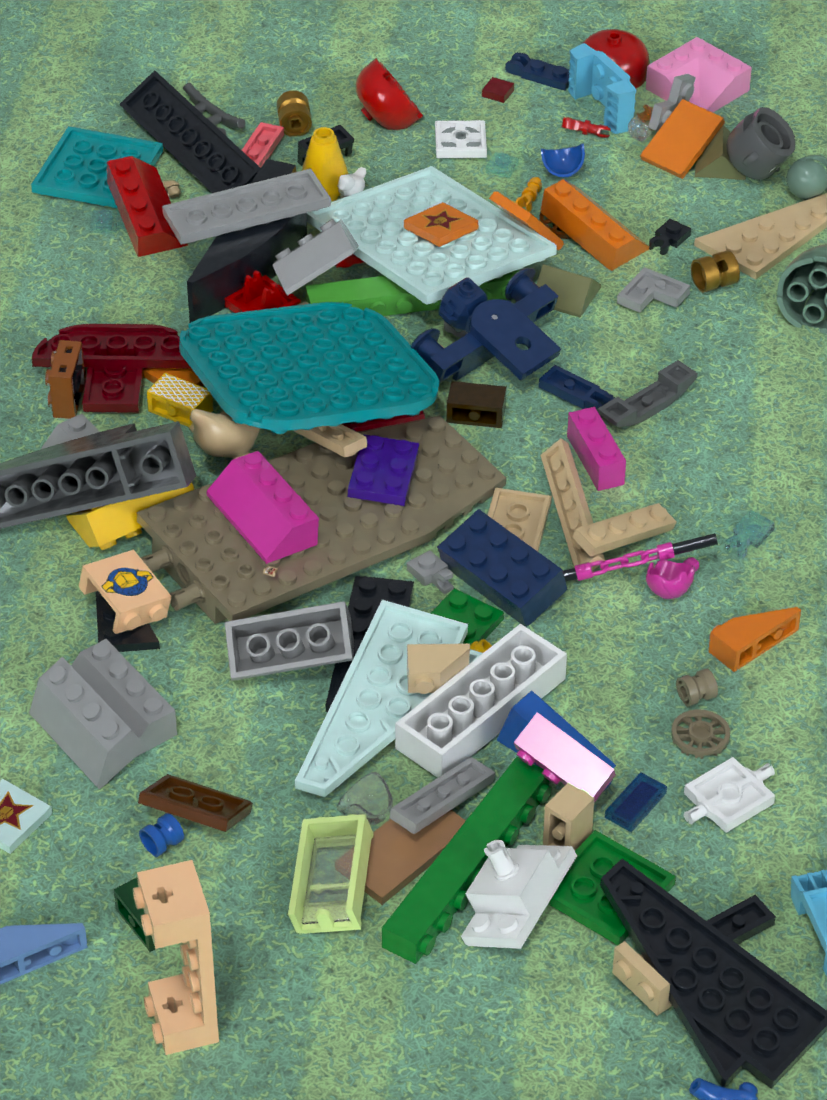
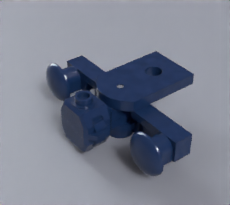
M533 268L522 269L509 280L505 288L507 300H488L486 293L469 277L464 278L447 289L441 299L438 310L439 315L457 333L465 330L468 334L443 348L437 342L440 331L431 328L419 334L410 346L412 349H415L436 373L439 384L452 375L453 380H459L494 356L521 381L559 356L561 348L534 324L535 321L554 310L558 295L546 284L539 287L532 281L535 276ZM515 299L517 302L513 304L511 301L508 300ZM516 344H523L527 346L528 350L519 349Z

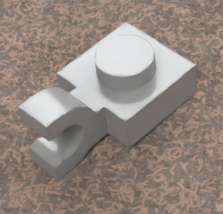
M429 550L406 562L407 571L422 585L426 586L433 583L444 595L454 589V586L448 581L453 578V572L432 551Z

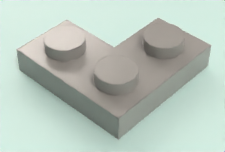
M690 74L674 77L668 100L654 104L649 128L658 131L682 99L690 100L694 93L696 77Z
M644 267L617 295V304L640 313L653 299L677 308L690 294L691 285Z

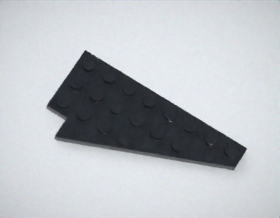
M621 859L601 878L600 887L644 960L670 983L669 1001L722 1087L725 1088L745 1068L772 1089L827 1031V1010L627 861Z

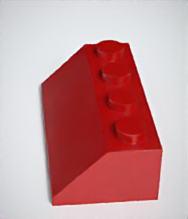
M133 156L107 161V183L137 256L142 257L188 246V243L180 244L163 215L162 206L171 204V201L157 168Z

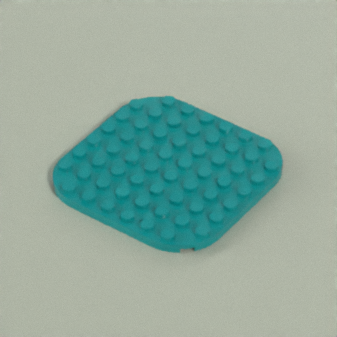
M322 302L208 316L189 323L188 329L186 331L182 330L180 333L179 350L182 357L225 413L232 417V420L236 423L271 430V432L276 434H284L288 430H311L314 427L339 426L342 423H363L367 420L378 418L391 419L394 416L418 415L420 411L431 406L438 396V376L415 349L410 347L411 345L398 330L381 314L365 308L363 311L360 308L351 307L352 304Z

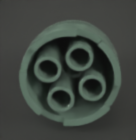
M827 244L812 247L798 255L782 273L777 290V303L784 317L795 327L801 328L802 325L819 328L820 333H827V319L822 320L827 312ZM813 288H814L813 293L811 294V296H810L808 302H807L806 305H805V302H806L807 298L809 297L810 293L812 292V290H813Z

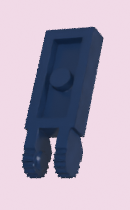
M518 52L512 56V60L505 64L506 72L520 76L523 79L564 91L569 87L570 69H566L563 66H556L542 60L530 59L527 54Z
M554 365L539 378V388L582 409L595 407L597 410L615 398L611 393L609 394L607 391L600 389V386L557 365Z

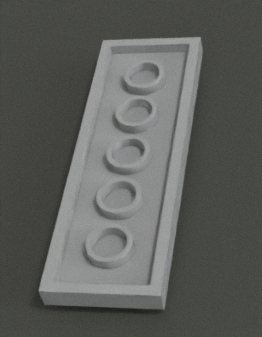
M307 169L164 205L162 208L165 219L182 245L294 217L295 215L318 211L330 207L331 198L312 169Z

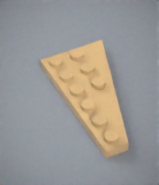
M827 193L695 238L694 246L710 255L726 250L732 251L738 261L740 271L756 280L827 228Z

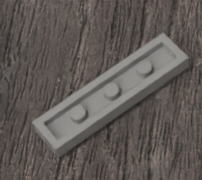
M470 757L392 807L389 818L415 834L493 783L496 772Z

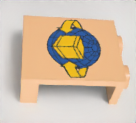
M135 550L82 566L79 588L84 595L99 591L116 612L113 626L115 634L133 630L139 626L157 622L167 617L171 595Z

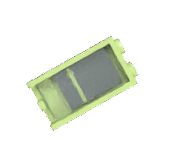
M366 814L303 819L288 916L296 933L307 934L361 930V912L371 839L374 836Z

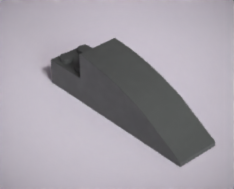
M177 421L138 431L135 423L50 446L0 463V529L188 487L196 477V473L180 422Z

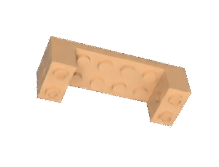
M193 860L137 872L138 887L133 888V896L136 908L144 909L145 914L141 915V922L145 936H152L155 949L182 943L183 945H180L181 956L184 965H187L182 966V974L148 982L149 996L144 997V1004L147 1016H154L156 1023L152 1024L155 1043H162L165 1055L218 1043L219 1032L210 912Z

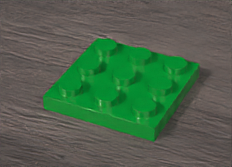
M594 830L575 850L577 857L548 904L614 944L620 945L629 936V933L600 887L601 878L621 859L627 861L667 892L675 885L676 876Z

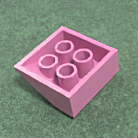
M696 37L647 66L646 90L667 101L674 77L690 74L696 77L694 82V93L689 102L710 112H715L750 90L752 67L705 42L703 39Z

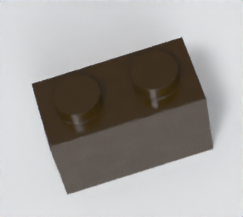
M451 381L447 399L446 422L502 428L506 409L507 386Z

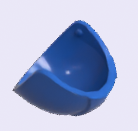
M584 143L569 148L541 149L545 168L557 177L574 175L580 170L584 162Z

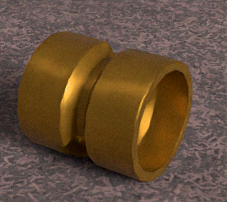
M297 90L284 92L277 100L279 125L284 127V134L287 136H303L309 132L312 126L307 96Z
M729 250L713 254L712 257L705 256L695 259L691 263L693 282L702 293L717 289L719 285L724 287L738 283L740 279L738 261L732 251Z

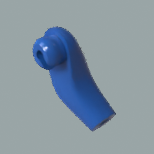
M696 1078L689 1088V1092L699 1100H758L756 1097L758 1093L757 1087L750 1082H744L739 1086V1090L724 1088L701 1078Z

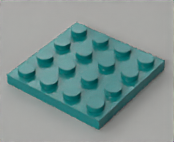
M68 126L31 183L32 193L117 208L107 183V161L133 156L155 166L163 153V143Z

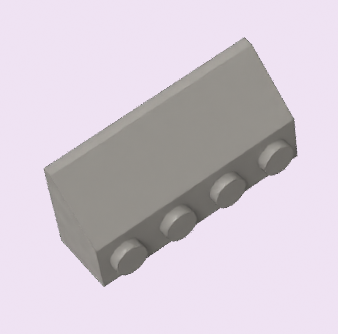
M345 601L225 622L232 681L353 660L354 637L351 614Z
M107 639L79 653L71 665L72 668L146 745V748L137 756L177 735L175 709Z
M63 657L39 677L29 714L98 789L104 787L146 748V745Z

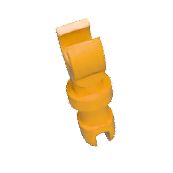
M539 177L531 178L527 184L528 187L524 188L522 196L517 198L515 203L520 207H526V211L530 212L532 210V202L536 200L537 192L542 188V180Z

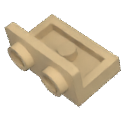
M625 941L614 948L612 973L657 1016L672 1007L669 1001L670 983Z

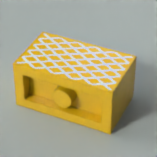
M164 373L147 391L149 412L174 422L179 421L180 424L187 427L193 424L190 419L192 410L199 409L210 413L213 411V398L207 388L168 373Z

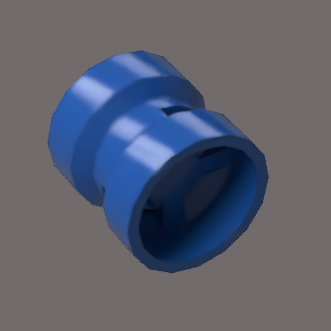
M165 813L159 817L155 825L149 824L139 831L142 844L154 857L165 853L167 846L177 845L185 838L180 823L170 813Z

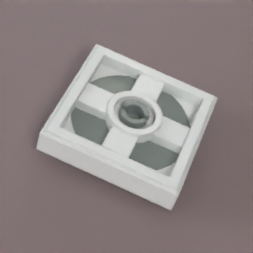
M484 120L435 121L436 158H487Z

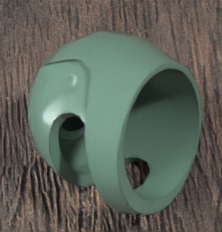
M808 155L802 157L789 168L786 182L789 190L798 198L804 200L822 194L827 189V172L821 164L813 161H820L827 168V158L824 156Z

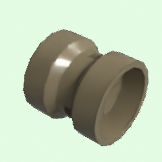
M708 668L697 671L695 676L685 675L676 680L678 695L686 707L698 704L702 698L710 700L718 695L716 679Z

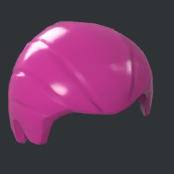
M693 557L685 559L683 563L659 560L655 567L654 562H651L646 574L647 585L653 593L663 599L679 598L690 588L695 572L699 569V562Z

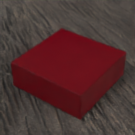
M492 77L482 89V97L504 103L513 93L514 83Z

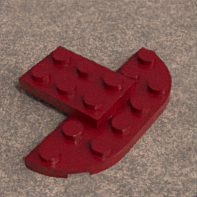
M78 324L59 330L58 335H55L48 341L47 338H44L35 348L31 358L32 367L48 368L51 367L52 352L57 351L60 340L82 342L84 367H87L82 402L83 412L139 413L144 368H191L180 353V336H178V331L154 324Z

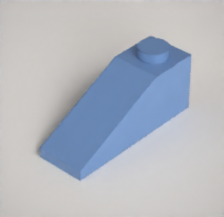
M83 923L13 925L0 928V985L88 948L86 930Z

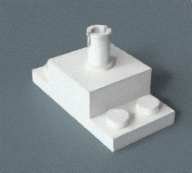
M494 840L486 845L487 848H484L488 858L465 893L475 911V915L461 935L465 945L521 949L577 857L572 846L518 845L517 848H506L502 840Z

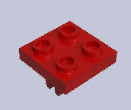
M257 270L254 271L253 278L250 275L245 277L244 288L225 298V307L234 313L296 306L301 303V300L293 294L287 296L283 287L266 275L262 277L261 273Z

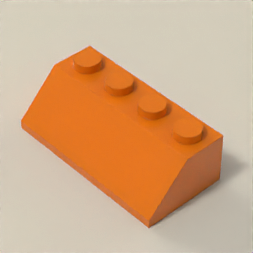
M562 179L544 189L540 212L609 270L613 271L649 250V246L577 186Z

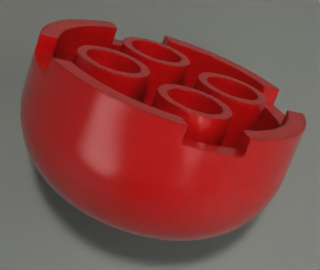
M606 29L598 31L584 40L583 43L596 51L604 52L630 76V82L635 89L646 82L647 66L650 64L649 53L645 44L636 35L624 30Z
M377 58L361 70L356 80V93L364 106L361 111L369 121L374 118L380 126L386 129L400 130L410 127L423 117L421 111L410 100L402 86Z

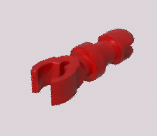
M564 117L562 122L563 128L582 131L584 135L590 133L601 138H608L610 136L602 133V129L611 131L610 127L601 124H591L590 120L583 122L574 118Z

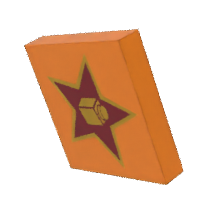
M442 202L405 219L404 228L440 247L477 230L478 220Z

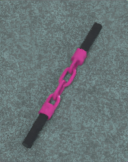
M715 533L673 544L668 542L657 545L654 549L636 551L606 561L600 560L575 565V568L564 570L563 574L565 582L576 579L581 581L623 567H634L656 559L662 561L675 558V555L718 545ZM657 552V555L649 557V554ZM641 555L640 558L642 560L629 563L628 558ZM619 561H620V563H621V564L614 565V566H610V567H609V565H608V564L615 563V562H619ZM600 565L601 570L592 571L593 566Z

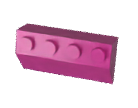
M259 451L233 459L207 490L209 499L266 564L318 544L319 517Z

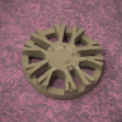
M697 709L680 714L672 724L671 735L673 744H676L681 749V753H686L687 756L693 754L695 758L700 757V759H703L704 756L714 754V756L722 753L723 749H726L730 740V728L720 715L708 710ZM691 717H695L696 721L693 722ZM706 717L712 719V721L708 723L706 721H702V718ZM684 722L689 728L681 727L679 724ZM725 734V737L722 739L715 735Z

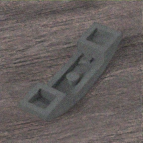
M677 360L658 372V380L625 401L616 397L599 407L597 411L599 415L616 427H627L641 423L677 400L696 380L698 373Z

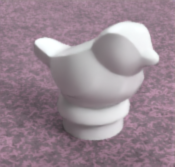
M360 167L353 174L340 176L338 189L341 199L364 190L365 168Z

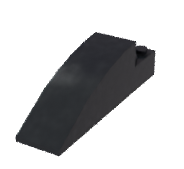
M267 159L251 183L295 173L296 165ZM307 213L216 236L187 281L189 323L211 316L227 308L225 307V298L244 288L245 277L250 275L253 278L255 270L259 271L262 277L266 275L270 279L274 278L277 275L273 268V263L277 261L275 255L288 247L291 251L300 246L297 241L307 235Z

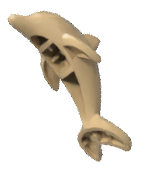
M194 409L190 415L193 424L189 427V430L193 433L194 441L206 454L215 457L235 459L249 454V450L254 445L261 429L234 422L232 417L225 413L224 410L220 414H214Z

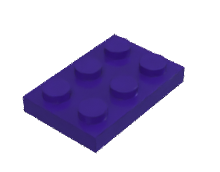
M363 434L366 436L367 447L358 451L348 486L347 497L405 506L419 453V443Z

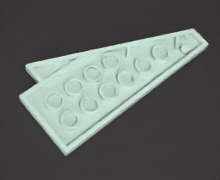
M382 600L295 779V789L326 797L395 739V723L432 694L408 693L407 644H463L468 633V624ZM470 649L469 664L483 653Z

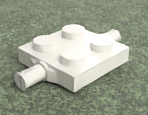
M732 757L689 782L684 787V794L696 806L684 812L685 820L689 821V824H693L700 818L707 816L727 833L774 804L775 795L764 785L763 781L775 774L773 766L766 763L756 771H752L742 766Z

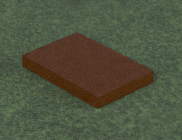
M169 774L141 791L138 800L139 804L224 832L249 815L253 805L249 800Z

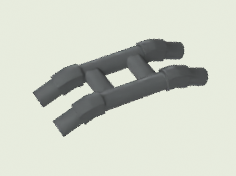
M190 82L184 85L183 90L195 104L194 107L201 113L207 111L212 116L207 119L214 125L222 122L228 128H244V119L237 118L229 113L227 114L212 104ZM218 128L223 134L226 135L225 129Z

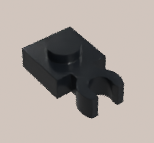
M667 220L655 231V237L650 239L649 250L659 246L660 254H667L670 245L677 248L691 236V228L678 221Z

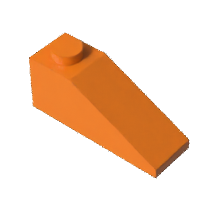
M792 607L735 617L722 625H717L710 633L709 653L735 672L798 631L801 609Z

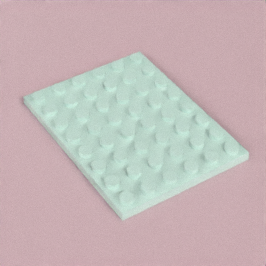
M433 166L331 202L330 207L307 212V223L322 232L320 227L331 219H334L335 222L342 219L359 245L353 254L426 305L441 300L448 288L464 278L469 277L480 286L484 282L500 278L515 270H521L525 266L544 261L546 258L557 254L556 244ZM442 202L478 220L477 230L440 247L404 228L405 219Z

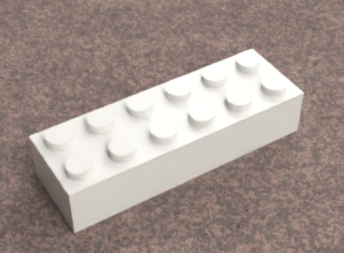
M519 624L395 723V749L439 778L470 758L500 733L511 708L531 690L542 699L566 679L567 653L522 624Z

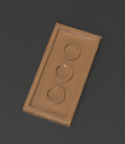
M450 810L413 834L392 819H389L373 832L374 836L371 839L364 892L383 905L431 866L466 820ZM354 848L335 862V870L348 880H350Z

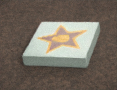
M2 779L0 781V848L11 854L52 815V807Z

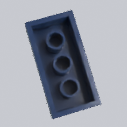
M480 509L475 511L437 546L441 560L448 565V569L525 627L534 622L568 590L563 570Z

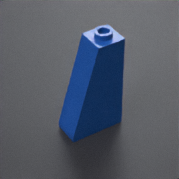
M532 690L511 708L497 738L498 742L517 753L519 750L516 749L514 741L538 712L613 769L616 767L608 757Z

